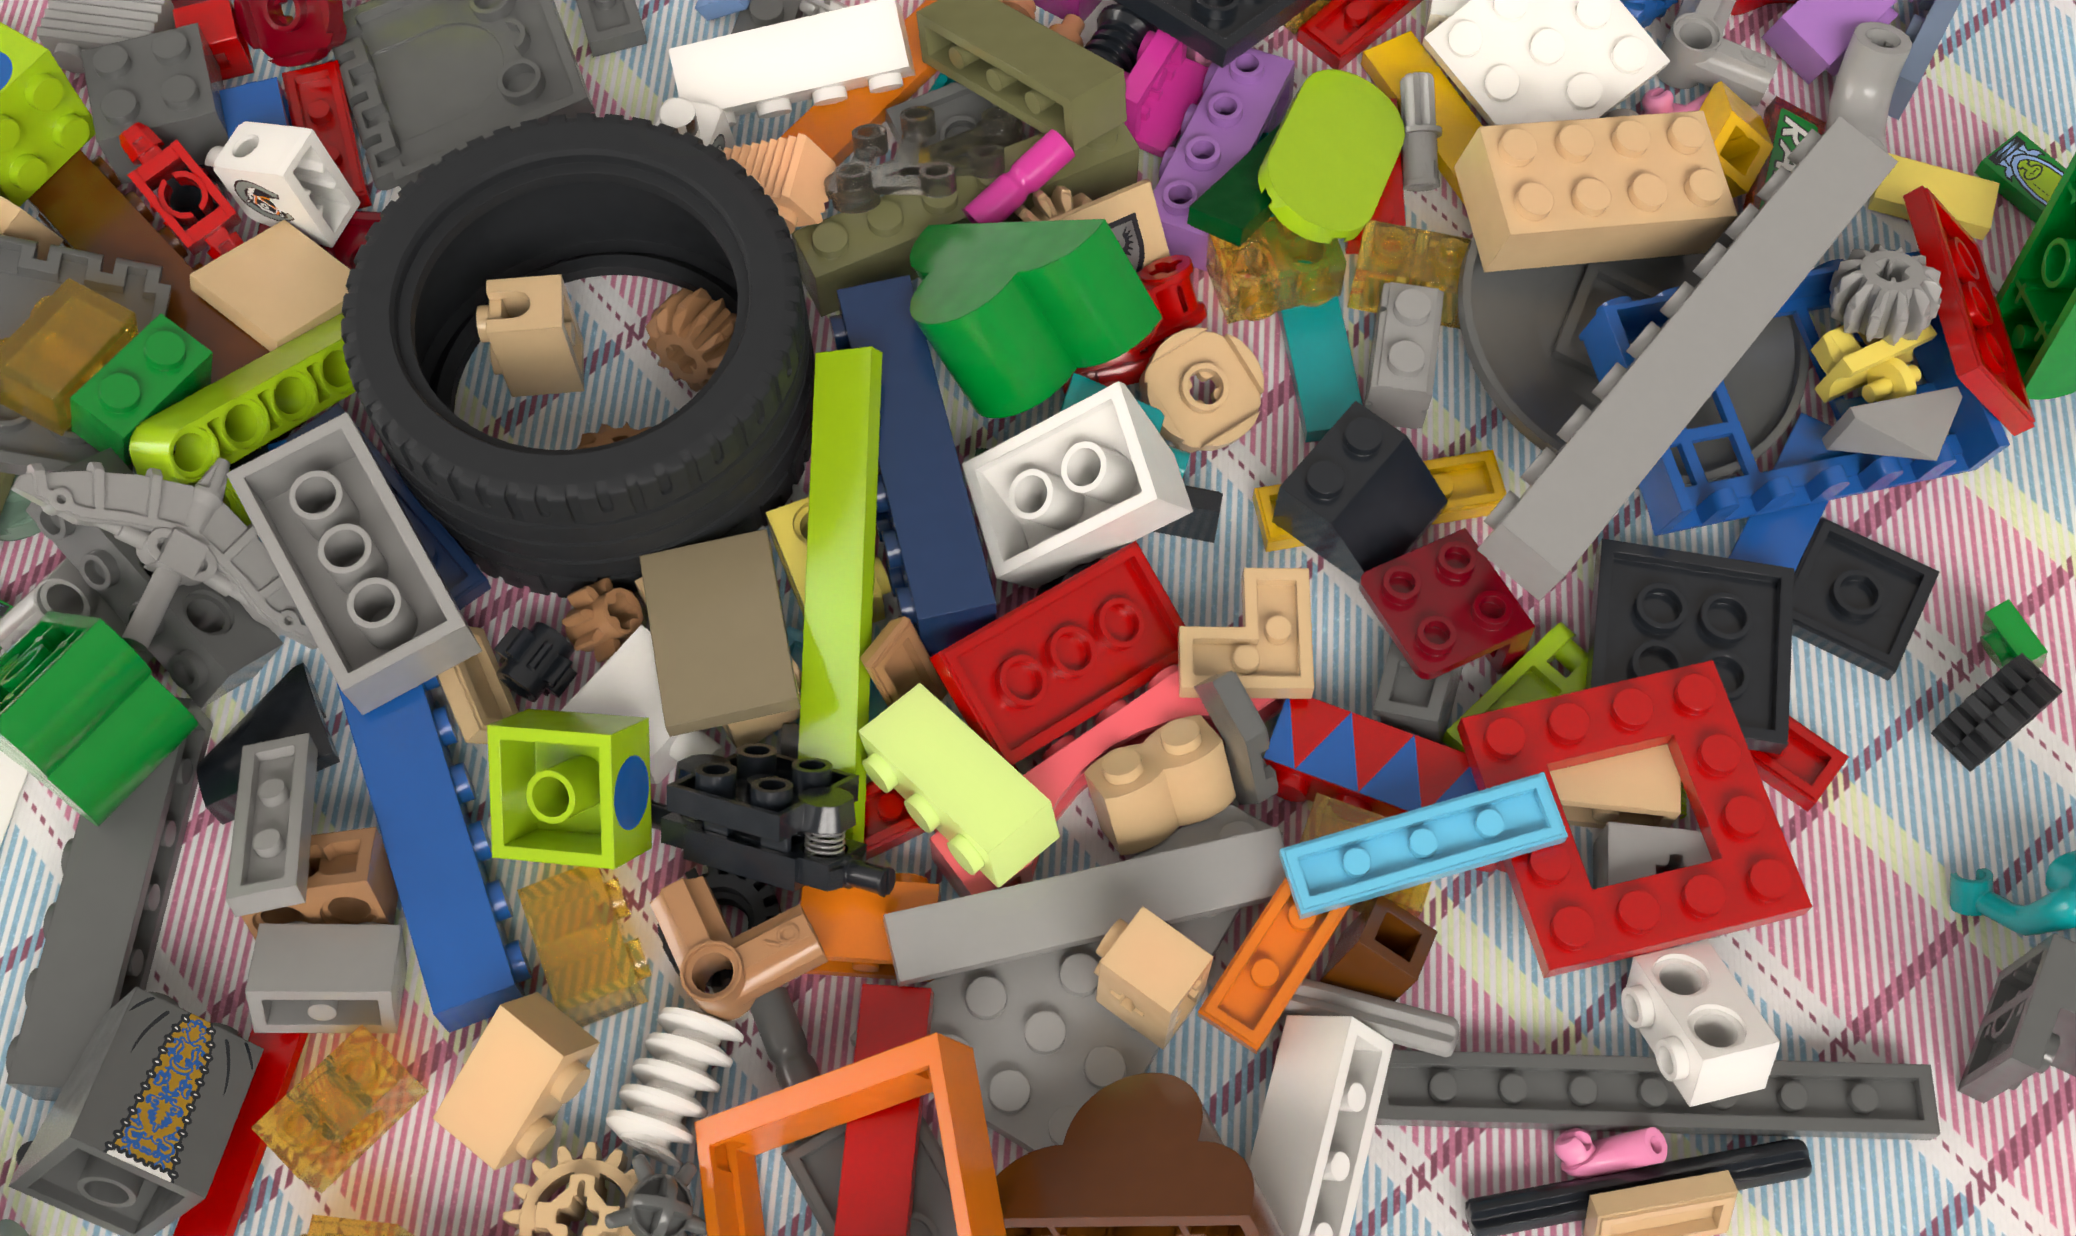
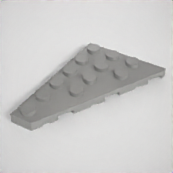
M1230 804L1223 811L1209 819L1181 827L1158 845L1142 851L1131 859L1273 827ZM1242 908L1170 924V926L1214 956ZM1102 940L939 977L923 986L925 988H932L934 992L930 1035L938 1032L973 1048L987 1127L1028 1152L1048 1146L1063 1145L1071 1121L1085 1102L1098 1091L1117 1080L1131 1075L1146 1073L1160 1050V1047L1096 1001L1098 976L1094 974V971L1102 958L1096 954V950ZM857 1028L850 1037L851 1044L854 1047L856 1046Z

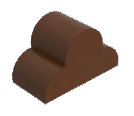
M1141 1073L1122 1078L1107 1085L1094 1094L1078 1110L1069 1125L1063 1145L1048 1146L1027 1153L1009 1164L996 1176L1006 1236H1285L1247 1162L1236 1151L1223 1144L1193 1087L1184 1080L1170 1074Z

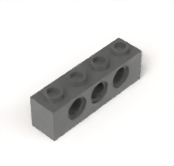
M111 447L57 471H86L89 462H101L105 472L134 474ZM31 502L25 511L37 523L40 531L54 542L81 573L85 582L100 594L127 626L153 575V572L144 568L145 564L138 558L136 547L115 539V534L99 527L75 525L57 515H48L42 510L41 506ZM200 583L195 586H178L148 650L169 672L173 681L180 688L184 689L202 709L255 677L284 643L269 627L255 621L239 601L229 595L224 597L204 583Z

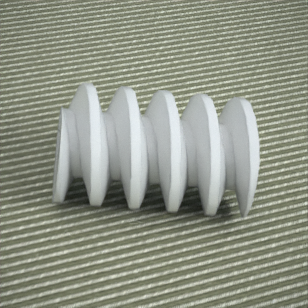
M665 1007L658 1014V1023L667 1033L653 1032L648 1034L645 1040V1047L655 1059L639 1058L632 1065V1072L644 1085L628 1083L622 1085L619 1091V1098L631 1111L616 1109L609 1111L606 1116V1123L623 1142L636 1151L663 1164L682 1167L683 1163L668 1148L671 1142L693 1145L696 1139L695 1136L681 1122L684 1116L706 1118L708 1111L694 1096L697 1091L719 1092L720 1084L706 1071L709 1065L730 1068L733 1060L719 1045L722 1040L743 1043L744 1035L735 1027L704 1012L679 1007Z

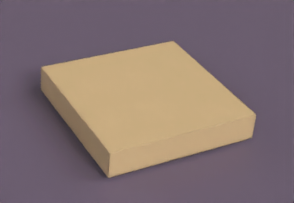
M284 219L191 273L190 287L193 292L271 352L342 313L343 296L345 293H349L346 283L350 269Z

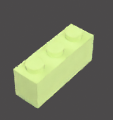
M921 683L917 684L858 731L868 756L862 761V764L872 781L885 793L890 792L894 788L905 799L904 805L910 816L925 832L931 833L937 829L949 841L947 846L955 860L969 874L974 875L980 870L995 886L1000 888L1060 838L1051 801Z

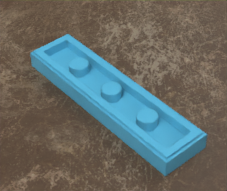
M1542 772L1281 848L1279 850V857L1301 920L1561 844L1566 841L1568 834L1545 773Z

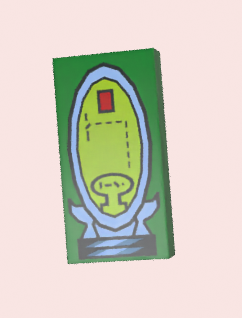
M2018 131L1984 158L1974 173L1980 178L2000 183L1998 193L2034 223H2037L2066 168L2021 131Z

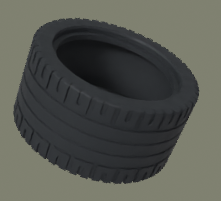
M577 113L576 118H567L566 114L548 116L547 121L538 122L536 118L520 122L521 126L511 129L510 126L494 130V135L485 139L481 135L466 142L467 147L459 151L455 148L441 157L442 162L437 165L432 163L418 174L419 179L415 183L413 181L407 183L398 192L399 198L396 202L391 200L380 213V222H374L365 236L366 245L361 244L354 259L356 267L350 270L346 283L349 293H345L343 296L342 313L345 318L341 321V337L345 343L343 345L345 362L349 368L348 373L353 387L404 484L417 501L446 529L474 564H478L482 572L495 579L500 576L506 584L521 589L527 586L531 592L547 596L550 595V592L557 593L560 598H567L569 594L604 578H610L613 589L624 588L636 592L638 588L635 580L642 577L639 556L758 531L762 525L768 526L766 512L778 508L779 505L784 506L793 493V484L797 485L805 471L804 462L809 461L811 455L815 357L800 266L794 242L790 237V231L784 218L779 215L778 207L772 198L764 194V188L753 176H747L744 167L734 159L727 160L726 154L711 144L705 146L702 139L690 133L679 134L677 128L662 123L655 126L652 125L651 120L633 117L632 120H625L623 115L605 114L603 118L596 117L595 113ZM562 274L564 283L583 278L605 275L640 276L661 280L693 292L703 288L708 292L712 300L717 301L723 298L725 307L731 313L737 314L734 332L728 349L718 368L705 386L680 410L661 423L621 441L575 450L530 448L489 436L470 426L454 414L455 399L461 376L472 353L480 343L476 310L479 305H489V299L486 294V280Z

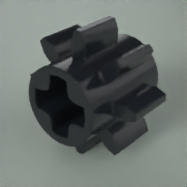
M535 622L530 630L523 627L521 631L512 625L494 648V651L501 656L499 662L502 664L496 672L497 677L513 692L531 702H536L542 693L545 696L551 693L559 698L578 674L570 667L573 662L569 658L575 652L573 645L558 631L542 622Z

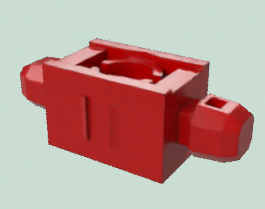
M140 122L133 124L119 135L121 147L135 166L142 164L127 174V176L149 201L153 212H158L165 220L163 224L174 231L194 256L210 246L207 253L215 260L244 243L236 231L231 234L229 232L240 224L242 219L222 195L218 184H213L207 176V171L199 167L177 139L161 150L165 145L163 141L148 126ZM187 167L190 170V172L182 170ZM174 177L181 186L193 185L201 189L202 199L198 206L205 214L203 219L198 221L191 211L181 213L171 208L170 198L173 190L167 183L169 179ZM157 188L158 197L153 193V191ZM213 200H214V201L217 203V205L219 206V207L216 208L214 211H212V209H213ZM180 224L193 226L185 231Z

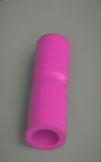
M1051 129L1013 163L1009 172L1001 174L962 209L963 213L971 223L1003 222L1026 201L1029 194L1038 191L1075 157L1074 151L1057 131Z

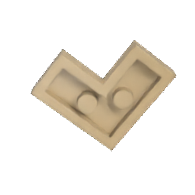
M1243 568L1241 578L1243 627H1179V697L1200 698L1194 686L1213 675L1232 670L1238 675L1250 698H1312L1314 692L1309 568Z

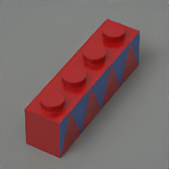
M1314 698L1285 699L1269 741V749L1266 750L1263 757L1266 765H1270L1276 771L1279 786L1278 793L1275 794L1276 796L1292 802H1304L1305 800L1331 808V812L1337 818L1354 825L1367 824L1478 791L1466 753ZM1503 860L1475 868V870L1483 872H1493L1497 869L1507 873Z

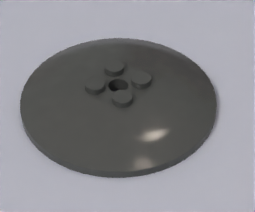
M1724 231L1706 253L1484 272L1473 235L1460 270L1458 315L1465 349L1485 391L1500 412L1530 442L1542 451L1547 446L1557 454L1566 443L1556 435L1557 432L1581 404L1592 411L1601 401L1592 393L1599 381L1584 341H1580L1578 337L1596 315V309L1603 303L1621 296H1629L1633 301L1653 298L1667 289L1680 287L1684 281L1695 288L1701 278L1692 272L1717 242L1728 248L1734 240L1726 235ZM1793 315L1772 318L1723 379L1755 460L1763 455L1785 432L1795 416L1804 394L1810 356ZM1712 395L1686 425L1687 429L1723 423ZM1729 437L1693 443L1708 483L1726 479L1741 471ZM1677 447L1670 448L1685 487L1692 486Z

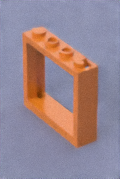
M936 1032L695 1121L707 1236H765L756 1155L934 1092L957 1235L1006 1236L973 1048Z

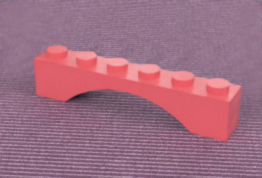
M1171 665L1159 672L1147 685L1148 691L1129 704L1126 700L1122 699L1107 707L1095 720L1096 726L1077 739L1073 735H1068L1055 742L1043 754V762L1023 774L1030 783L1051 801L1056 822L1075 798L1088 787L1084 775L1086 769L1108 752L1129 745L1143 744L1153 732L1168 722L1193 715H1201L1221 737L1200 698L1179 697V672L1177 665ZM1250 698L1264 723L1279 714L1285 702V699ZM937 829L934 830L936 834L930 837L932 860L959 897L1033 881L1040 854L998 888L980 870L974 875L965 871L949 851L947 846L949 841Z

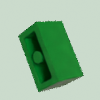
M160 313L70 397L72 432L99 452L111 447L122 461L129 466L132 463L129 451L130 438L135 428L144 420L210 385L213 352Z

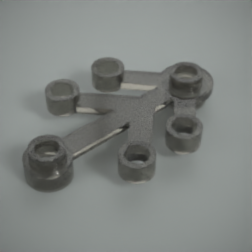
M926 106L909 107L900 113L902 138L894 158L890 161L875 166L878 157L885 155L889 150L887 129L884 126L865 124L852 130L854 151L852 160L836 167L835 172L825 179V194L832 199L833 207L837 211L848 214H858L873 210L881 202L880 195H924L930 198L948 197L957 191L956 176H974L981 179H990L1003 174L1006 170L1004 148L1024 140L1023 123L1020 119L1002 108L992 107L981 113V120L976 124V128L925 147L928 138L936 134L935 111ZM966 152H968V156H969V157H956V156L961 155V154L966 153Z

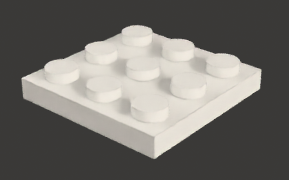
M1470 0L1426 35L1422 42L1423 46L1489 126L1602 118L1662 71L1670 62L1668 57L1620 0Z

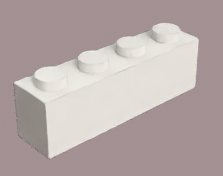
M876 0L668 49L679 98L719 107L724 110L730 127L737 124L735 116L757 112L758 118L762 119L778 117L792 112V103L813 99L815 106L835 104L848 99V90L869 86L870 93L887 92L904 86L902 78L916 75L902 8L897 0Z
M1287 1015L1249 1162V1168L1285 1236H1349L1394 1044L1352 1016Z

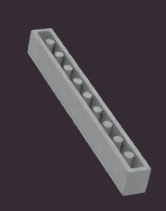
M1839 116L1822 136L1814 129L1808 132L1787 157L1796 165L1793 170L1789 172L1781 165L1756 194L1765 202L1764 205L1758 210L1749 203L1725 231V234L1734 240L1729 247L1726 248L1717 242L1692 272L1701 278L1695 288L1684 281L1659 310L1669 318L1660 328L1651 321L1628 347L1626 352L1635 358L1631 365L1626 369L1617 362L1593 389L1592 393L1601 400L1591 411L1581 404L1557 432L1556 435L1566 442L1557 454L1546 446L1520 478L1530 485L1519 498L1512 491H1509L1484 520L1493 531L1477 550L1538 601L1568 574L1898 163L1897 160Z

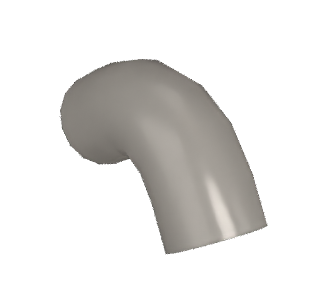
M1865 22L1855 28L1835 80L1829 104L1826 130L1840 116L1888 153L1886 141L1888 111L1896 83L1912 47L1910 37L1902 30L1881 22Z

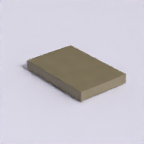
M767 529L639 556L664 723L670 737L801 708Z

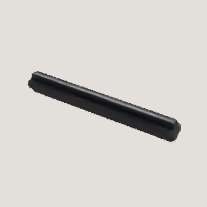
M1786 1139L1663 1162L1583 1180L1573 1179L1471 1198L1465 1202V1216L1472 1236H1500L1585 1220L1589 1196L1593 1194L1729 1170L1737 1190L1807 1178L1811 1174L1812 1165L1806 1144L1799 1139Z

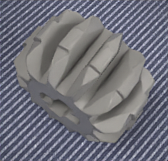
M1875 244L1870 252L1864 249H1853L1849 258L1841 261L1838 271H1835L1829 287L1831 291L1829 298L1831 305L1830 317L1844 322V333L1859 332L1866 335L1867 343L1873 338L1884 339L1889 345L1895 346L1900 338L1917 340L1922 330L1929 327L1932 318L1934 319L1937 316L1942 301L1939 298L1942 291L1939 284L1941 272L1933 267L1926 266V256H1909L1903 252V247L1892 251L1886 250L1880 244Z

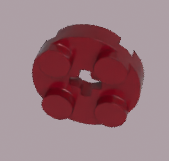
M234 0L236 20L244 39L253 49H262L267 56L273 58L268 61L277 66L295 67L317 63L324 59L332 48L341 46L345 41L347 30L343 21L342 0H293L295 5L294 19L292 16L284 15L282 12L281 4L287 3L288 0Z

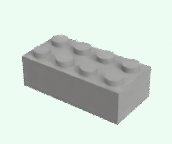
M348 412L226 473L341 691L362 715L482 652L480 645L369 445Z

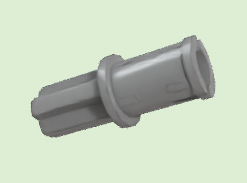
M1428 72L1408 73L1400 81L1401 117L1405 128V140L1402 146L1403 190L1412 192L1429 191L1440 187L1437 138L1442 136V127L1436 125L1434 77Z

